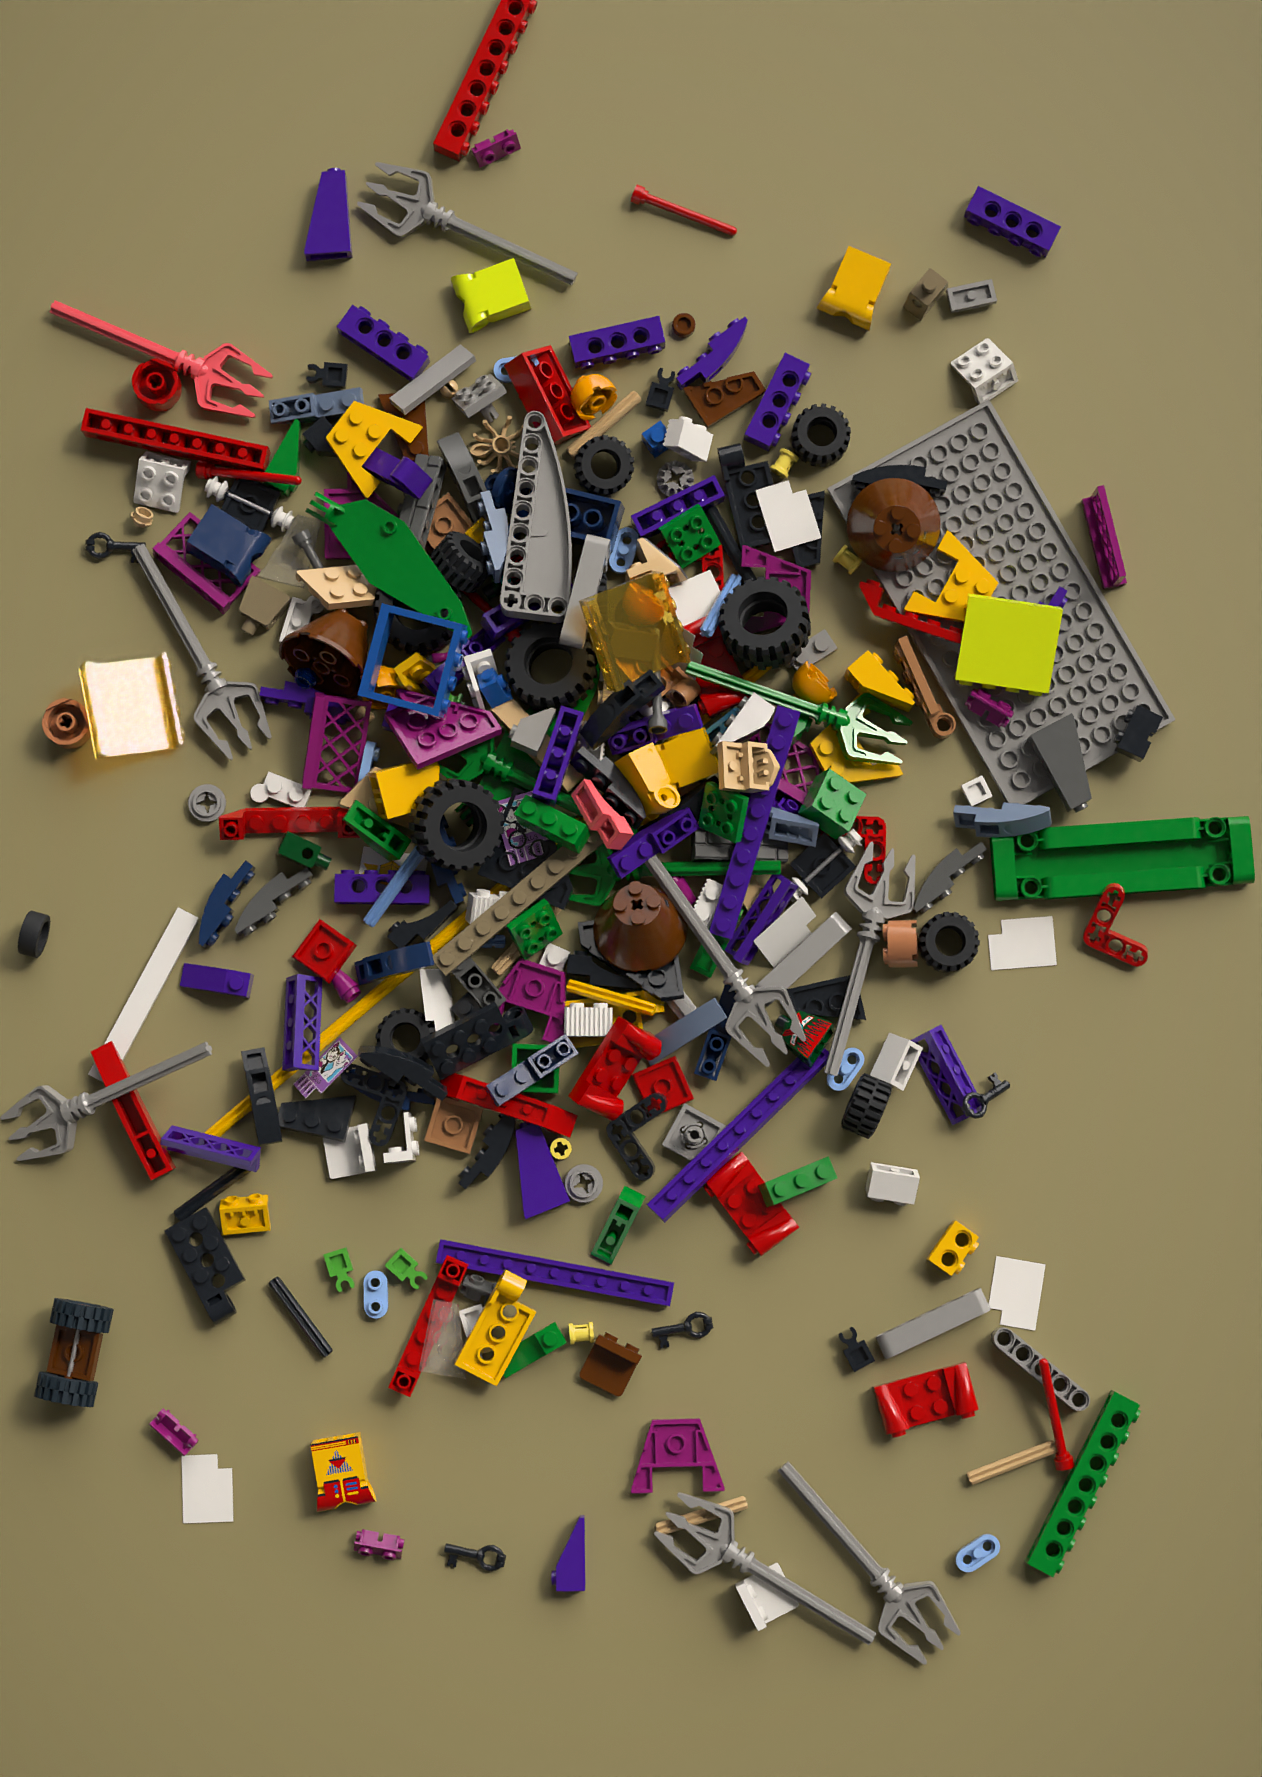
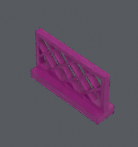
M1104 485L1097 486L1091 497L1083 498L1081 502L1104 590L1126 585L1127 581Z
M189 512L161 543L158 542L152 548L153 556L224 615L230 609V605L247 588L251 576L257 577L261 570L251 563L252 573L241 588L236 586V591L230 597L222 591L221 584L232 583L230 579H221V572L218 571V579L208 580L204 576V569H213V567L203 564V561H201V565H190L186 561V554L189 553L186 552L185 539H189L191 534H184V527L190 520L196 525L201 521ZM172 539H182L183 550H172L167 545Z
M315 692L302 788H318L349 793L353 787L344 786L339 780L348 772L355 778L354 786L358 783L366 744L371 701L330 696ZM329 702L339 703L344 710L335 717H332L328 711ZM356 705L366 707L365 715L357 721L349 712ZM347 713L354 723L345 730H342L336 720ZM327 715L331 719L328 722H326ZM362 721H364V722H363V729H362V727L359 725ZM334 723L341 733L329 740L324 731L327 726ZM357 726L362 736L358 741L352 743L346 733ZM344 736L350 746L339 753L332 743ZM324 738L327 743L322 746ZM360 744V749L358 751L356 746ZM330 745L337 756L326 763L321 757V751ZM353 749L358 755V761L349 766L342 756ZM340 758L347 769L336 776L329 766ZM321 761L323 766L319 768V764ZM357 766L356 774H355L352 769ZM324 769H327L333 777L328 783L317 782L318 774Z
M767 722L763 728L770 731L771 724ZM759 733L749 739V742H754L757 739V743H761ZM797 741L792 745L793 752L789 753L787 757L795 756L797 768L785 770L784 767L783 778L780 780L776 796L781 799L786 796L788 799L796 802L798 807L801 808L808 793L807 786H811L813 781L805 783L803 771L815 769L817 776L820 774V766L817 764L811 749ZM808 754L812 757L813 765L801 767L798 755ZM799 772L801 784L793 785L789 783L787 774Z

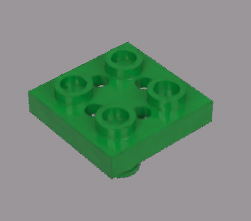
M699 504L659 527L675 560L682 569L721 545Z
M713 781L707 782L699 818V827L731 842H740L749 797L735 791L719 790V784Z
M542 899L527 911H523L517 918L506 925L520 956L524 960H527L563 934L549 902L545 899Z

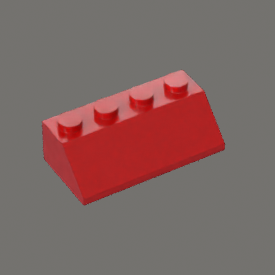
M551 345L523 352L504 365L527 413L538 411L545 417L554 445L561 444L587 431L591 427L589 421L581 419L572 406L570 397L572 387ZM535 357L539 361V364L536 366L534 362L531 361V359ZM532 422L535 428L541 426L539 422Z

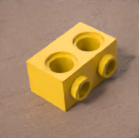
M953 1220L926 1259L949 1276H952L954 1273L958 1275L965 1265L963 1259L967 1254L972 1255L978 1247L979 1243L976 1241L979 1237L956 1220ZM959 1233H964L967 1236V1243L962 1247L958 1246L955 1242V1237ZM946 1252L951 1253L954 1257V1261L950 1266H945L941 1260L942 1255Z

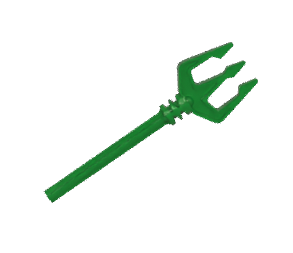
M688 661L685 668V674L748 696L755 692L768 703L801 712L802 715L813 718L816 725H820L823 722L824 727L827 728L831 724L832 730L837 731L836 736L846 760L901 765L903 762L888 751L878 755L857 747V736L881 739L887 744L906 745L908 743L895 732H886L864 719L863 712L866 708L889 716L893 724L911 726L913 724L912 720L869 693H863L845 709L840 708L836 712L834 705L828 709V704L825 702L816 705L699 663Z
M494 737L458 752L467 761L466 766L459 773L439 764L440 773L447 779L455 778L472 781L483 773L489 774L492 771L494 772V778L498 775L501 776V782L512 781L529 791L534 790L537 778L517 769L514 761L511 760L507 764L505 763V757L501 760L498 759V753L495 752ZM560 790L556 804L583 817L572 796ZM630 827L635 835L638 832V829L634 830L632 827Z
M556 844L558 849L562 847L561 845ZM605 844L595 851L596 862L578 865L568 873L595 878L598 882L595 894H572L570 900L600 906L608 897L615 883L621 881V878L617 877L607 857L613 854V851L607 849ZM781 860L756 861L752 875H780ZM730 861L661 863L670 876L726 875ZM643 863L625 877L627 881H629L630 877H634L635 881H640L644 876L653 875L645 863Z

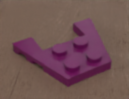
M742 545L741 566L765 567V579L776 577L779 582H782V580L790 582L791 588L793 586L797 587L801 596H804L808 611H810L811 570ZM766 611L763 612L762 617L752 616L746 622L744 629L753 634L781 626L785 623L786 618L779 613Z
M520 958L499 988V991L507 1000L498 1008L502 1015L506 1003L550 1016L542 1040L552 1043L564 1035L566 973Z
M700 1418L652 1419L631 1487V1493H653V1467L702 1466L703 1492L725 1491Z

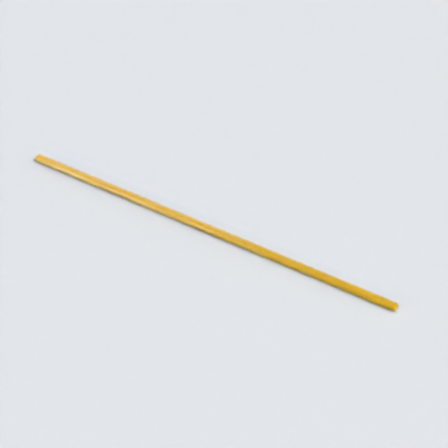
M754 666L745 672L742 677L744 680L754 683L772 667H766V670H758V666ZM701 711L699 712L704 726L711 719H709L707 713L703 715ZM689 731V732H686V733H682V734H679V735H675V736L669 737V738H668L667 740H665L663 743L668 742V741H670V740H673V739H675V738H678V737H680V736L686 735V734L691 733V732H693V731ZM577 815L574 818L587 825L583 817ZM497 883L489 891L490 894H499V891H510L511 888ZM467 910L429 941L433 955L470 925L465 920ZM413 972L384 979L320 1034L319 1052ZM307 1050L302 1054V1064H306L312 1059ZM282 1067L271 1075L273 1090L275 1091L298 1070L288 1072L282 1071ZM248 1095L204 1133L221 1137L252 1110L250 1096Z

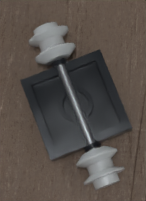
M218 476L208 480L205 486L207 497L209 498L211 495L216 496V502L226 498L221 510L248 526L249 529L263 532L269 519H271V526L273 528L276 525L281 526V532L291 528L295 519L292 516L293 512L291 510L288 513L283 512V506L274 510L281 496L280 492L254 480L236 478L230 490L226 480L223 483L218 482Z
M852 829L844 837L840 836L838 838L840 846L836 845L823 832L817 838L816 847L808 846L790 862V865L802 877L801 880L792 877L793 883L799 887L790 900L794 902L799 899L801 894L808 895V888L806 887L808 885L822 899L856 868L855 864L844 852L846 850L849 853H855L853 847L856 844L862 846L860 841L863 838Z

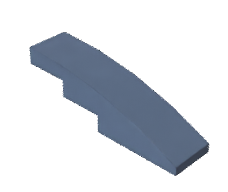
M772 807L765 833L769 834V839L816 847L819 824L799 815Z
M716 998L711 999L655 1035L661 1040L662 1047L658 1057L651 1061L648 1060L651 1066L727 1019Z

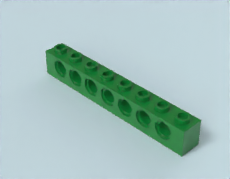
M1113 1390L1110 1391L1074 1462L1075 1466L1071 1468L1025 1559L1027 1564L1051 1577H1054L1055 1573H1060L1065 1562L1062 1559L1066 1551L1070 1552L1075 1544L1073 1537L1076 1531H1081L1086 1522L1084 1515L1087 1509L1093 1508L1097 1500L1095 1494L1098 1488H1102L1107 1481L1108 1475L1106 1472L1109 1466H1114L1118 1459L1119 1453H1117L1120 1444L1124 1445L1129 1437L1130 1432L1127 1430L1131 1422L1135 1423L1141 1411L1138 1410L1140 1404ZM1116 1413H1120L1123 1418L1119 1426H1113L1111 1422L1112 1416ZM1104 1435H1110L1112 1439L1111 1445L1107 1448H1103L1100 1443ZM1094 1456H1099L1101 1459V1465L1097 1469H1092L1089 1464ZM1082 1478H1088L1090 1480L1089 1488L1084 1491L1080 1490L1079 1481ZM1073 1499H1077L1079 1502L1078 1510L1070 1512L1068 1510V1503ZM1067 1521L1068 1530L1062 1534L1058 1533V1523ZM1052 1542L1056 1543L1058 1547L1057 1552L1053 1555H1048L1046 1553V1546Z

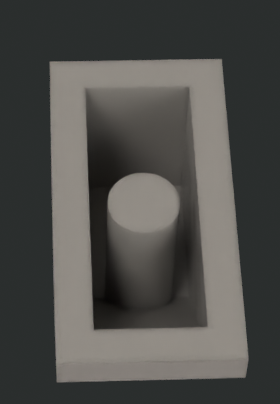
M549 708L520 719L518 726L514 724L508 737L512 739L510 746L537 757L554 719L556 709Z

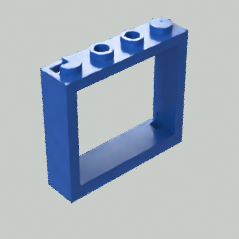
M382 603L358 695L444 718V714H447L448 707L451 705V701L448 700L450 692L455 689L457 677H454L456 669L460 668L462 664L463 654H461L462 646L466 645L468 641V626ZM395 614L454 630L433 708L374 692Z

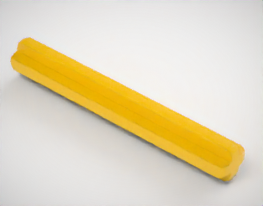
M572 979L568 981L566 991L649 1016H653L656 1011V1004Z

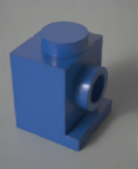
M661 420L641 435V441L654 458H657L669 449L663 445L667 428Z
M494 668L487 669L477 675L480 690L492 709L513 699L509 683L506 682L502 674L498 675Z

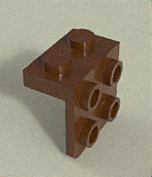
M605 1332L604 1336L598 1335L580 1371V1377L619 1397L623 1394L642 1355L638 1353L639 1348L629 1343L623 1346L617 1343V1337Z

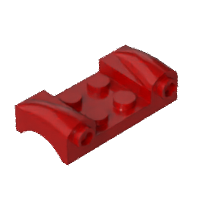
M707 616L683 626L684 629L695 635L692 647L703 653L701 665L743 679L732 655L726 650L719 626H717L710 638L700 635V627ZM696 678L701 688V693L698 695L701 701L697 703L702 714L707 713L709 719L737 706L744 696L750 697Z
M618 1016L568 1097L578 1105L611 1121L617 1119L624 1110V1102L618 1095L642 1058L651 1061L660 1055L661 1040L651 1032L645 1031Z
M741 1151L725 1163L706 1182L703 1188L711 1198L717 1197L749 1240L746 1245L754 1255L759 1253L760 1256H763L796 1231L799 1226L781 1203L766 1207L758 1187L764 1181Z
M966 1362L872 1386L880 1410L884 1431L886 1434H891L892 1438L905 1435V1430L916 1425L953 1415H961V1419L975 1416L974 1411L979 1410Z

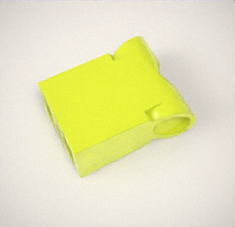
M514 258L474 272V274H460L451 277L455 294L464 303L463 317L469 333L482 329L489 322H495L531 310L530 302Z

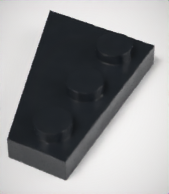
M825 490L808 494L821 538L791 547L795 564L803 568L820 564Z
M850 975L786 990L796 1012L803 1011L811 1015L839 1018ZM860 995L853 1019L866 1020Z
M353 1095L281 1103L278 1113L280 1129L345 1142L357 1097Z

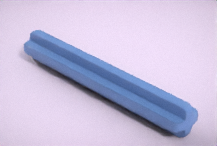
M731 574L700 627V635L702 637L710 638L719 624L720 607L723 603L725 604L724 598L728 593L733 594L734 587L741 585L742 577L740 575Z
M417 846L411 851L364 917V923L370 927H374L424 858V855L419 854L416 850Z

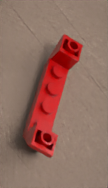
M867 579L866 582L860 581L859 586L875 617L961 645L962 629L950 626L948 630L940 627L941 623L932 619H927V622L918 620L919 615L907 611L902 615L896 613L897 608L883 604L882 608L878 607L884 591L883 588L879 587L880 583L871 579Z
M342 807L244 808L219 816L220 840H244L246 833H286L287 831L291 833L338 832V838L360 837L342 820L348 809Z
M455 1073L440 1080V1083L447 1087L448 1094L446 1097L457 1101L461 1100L571 1138L578 1117L576 1114L521 1094L514 1096L497 1107L484 1088L488 1083Z
M449 1255L446 1256L388 1388L411 1397L469 1264Z

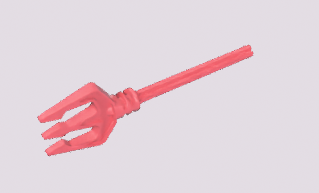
M56 300L51 304V314L154 358L165 360L173 365L176 372L179 373L183 370L185 376L191 373V378L195 382L197 401L202 409L249 418L256 417L254 413L241 404L231 408L211 400L212 389L215 386L240 390L246 396L264 398V395L252 385L242 384L222 370L223 365L229 358H234L251 366L255 376L273 378L270 372L232 344L224 343L204 356V358L199 357L195 360V355L191 354L188 356L185 350L181 352L173 351Z

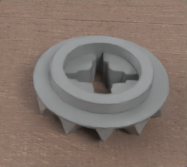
M676 460L666 462L657 474L659 489L669 497L693 486L694 483L692 469L686 463ZM671 471L675 473L676 476L682 475V477L679 479L681 487H679V485L675 482H669V480L671 479Z
M204 784L192 791L189 796L188 806L195 818L210 822L218 819L225 812L226 799L224 793L218 787ZM207 793L211 801L217 802L214 805H210L209 813L205 806L198 805V803L205 801Z
M577 1165L566 1176V1191L572 1199L578 1202H590L597 1198L602 1191V1176L591 1165ZM580 1173L586 1180L594 1179V1181L588 1184L589 1193H586L583 1187L574 1188L580 1182Z

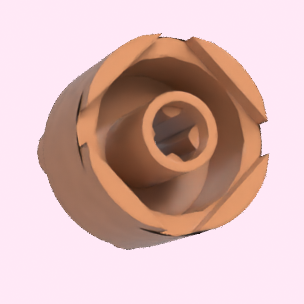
M62 698L52 702L47 707L42 719V727L46 736L56 745L65 749L78 748L84 745L93 735L94 723L90 712L81 703L72 699ZM67 719L71 721L69 728L65 727Z
M896 920L883 924L884 941L888 942V947H883V960L885 965H889V968L918 967V962L913 961L918 959V933H916V928H913L917 927V920Z

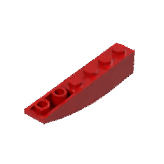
M113 1041L90 1051L106 1087L130 1077ZM137 1089L112 1100L150 1179L153 1180L175 1169L176 1166L167 1148L161 1145V1137Z

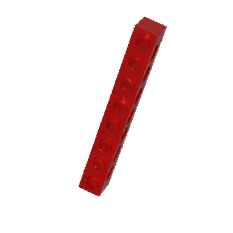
M536 0L500 1L433 142L434 151L460 162L462 155H467L471 145L469 143L472 135L476 136L479 130L480 123L478 121L481 115L485 116L489 109L490 103L488 100L491 94L495 95L498 90L499 82L497 81L500 75H504L508 69L509 62L507 60L510 54L514 55L519 44L517 39L520 34L523 35L528 26L526 20L529 14L533 15L538 4ZM512 9H519L521 13L513 15L510 11ZM503 29H510L512 31L509 35H502L500 33ZM500 49L502 53L495 56L491 54V51ZM485 69L493 71L488 76L482 75L481 72ZM476 89L483 91L480 96L471 94ZM469 109L473 111V114L471 116H463L462 112ZM455 130H462L464 132L460 137L452 135Z
M90 408L85 409L81 425V432L88 438L197 461H209L211 464L241 470L265 472L271 455L268 446Z

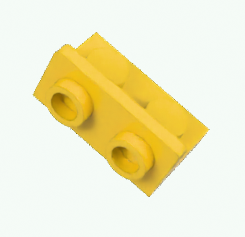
M417 652L394 668L398 675L396 680L403 689L407 688L408 691L424 695L425 693L419 684L436 669L432 662Z
M255 1193L247 1197L228 1196L225 1199H221L219 1211L223 1235L270 1231L268 1195Z

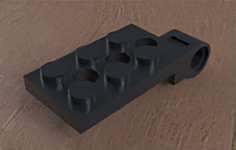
M740 443L717 448L741 551L742 545L756 548L772 544L766 523L762 528H755L752 525L753 518L761 517L764 519L760 504L750 506L746 501L749 495H756L755 490L773 485L768 461L745 466L744 454ZM746 472L753 474L754 481L750 484L744 483L741 480L742 474Z
M493 1002L420 1040L440 1080L527 1037L534 1028L524 1007H512L502 1017L498 1006ZM492 1024H500L498 1030L494 1032L489 1031V1027ZM471 1035H479L475 1042L467 1041ZM451 1045H457V1046H458V1047H457V1050H456L455 1052H453V1053H447V1052H446V1050H447V1048H448L449 1046H451Z
M205 1207L164 1231L213 1323L217 1325L237 1313L226 1291L244 1282L246 1279L209 1209ZM196 1233H200L203 1236V1241L199 1246L191 1244V1238ZM206 1254H212L214 1257V1262L209 1267H204L202 1264V1258ZM216 1275L224 1276L225 1283L222 1287L216 1288L213 1285V1279Z

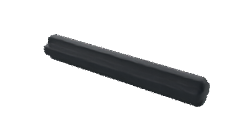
M717 507L708 508L704 513L737 573L742 577V582L744 583V581L749 579L751 581L757 580L751 567L741 566L742 551Z
M233 1167L174 1210L175 1217L179 1221L189 1217L251 1171Z
M277 1276L269 1281V1287L320 1356L325 1358L331 1354L333 1349L280 1277Z

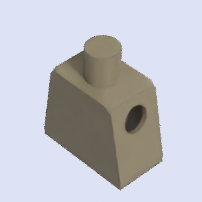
M929 268L911 290L903 307L922 321L947 290L948 281ZM914 300L919 301L921 306L916 304Z
M251 576L239 607L240 614L247 618L241 630L251 636L254 635L259 625L270 630L289 608L292 600L291 597L260 579Z

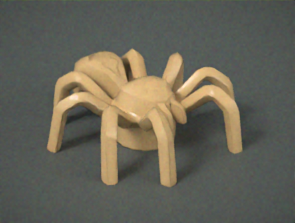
M512 416L507 417L501 435L497 434L487 420H483V425L495 437L494 439L482 438L473 433V437L477 441L492 443L491 445L484 443L475 444L470 448V452L477 458H485L493 452L485 461L477 460L480 466L489 464L498 456L497 467L491 470L493 474H497L500 471L503 457L509 467L518 468V465L514 466L508 454L519 458L520 454L512 450L516 449V446H512L515 441L510 440L523 433V425L519 431L506 437V431L511 424Z

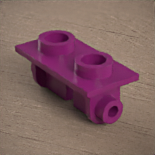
M506 129L493 136L495 141L493 143L486 139L478 144H474L475 147L471 148L477 159L479 168L521 149L517 134L513 129L510 131Z
M973 689L970 695L974 698L968 697L964 704L968 706L967 709L981 717L985 710H988L990 713L986 720L999 728L1001 726L1005 728L1010 721L1006 717L1012 718L1014 711L1011 710L1012 707L1003 701L996 702L991 699V695L983 689Z
M163 1408L149 1425L178 1452L185 1456L198 1443L197 1435L193 1434L184 1425L181 1426L179 1424L180 1421L170 1413V1410L166 1411Z
M364 1529L357 1531L354 1551H358V1554L363 1556L381 1555L383 1559L391 1561L396 1560V1558H402L401 1549H403L405 1539H400V1536L384 1533L382 1542L378 1541L379 1532Z

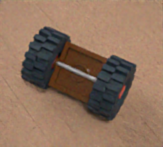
M54 1298L50 1323L56 1324L47 1371L39 1372L34 1397L65 1405L94 1407L98 1382L94 1381L103 1334L109 1333L113 1308L87 1302Z

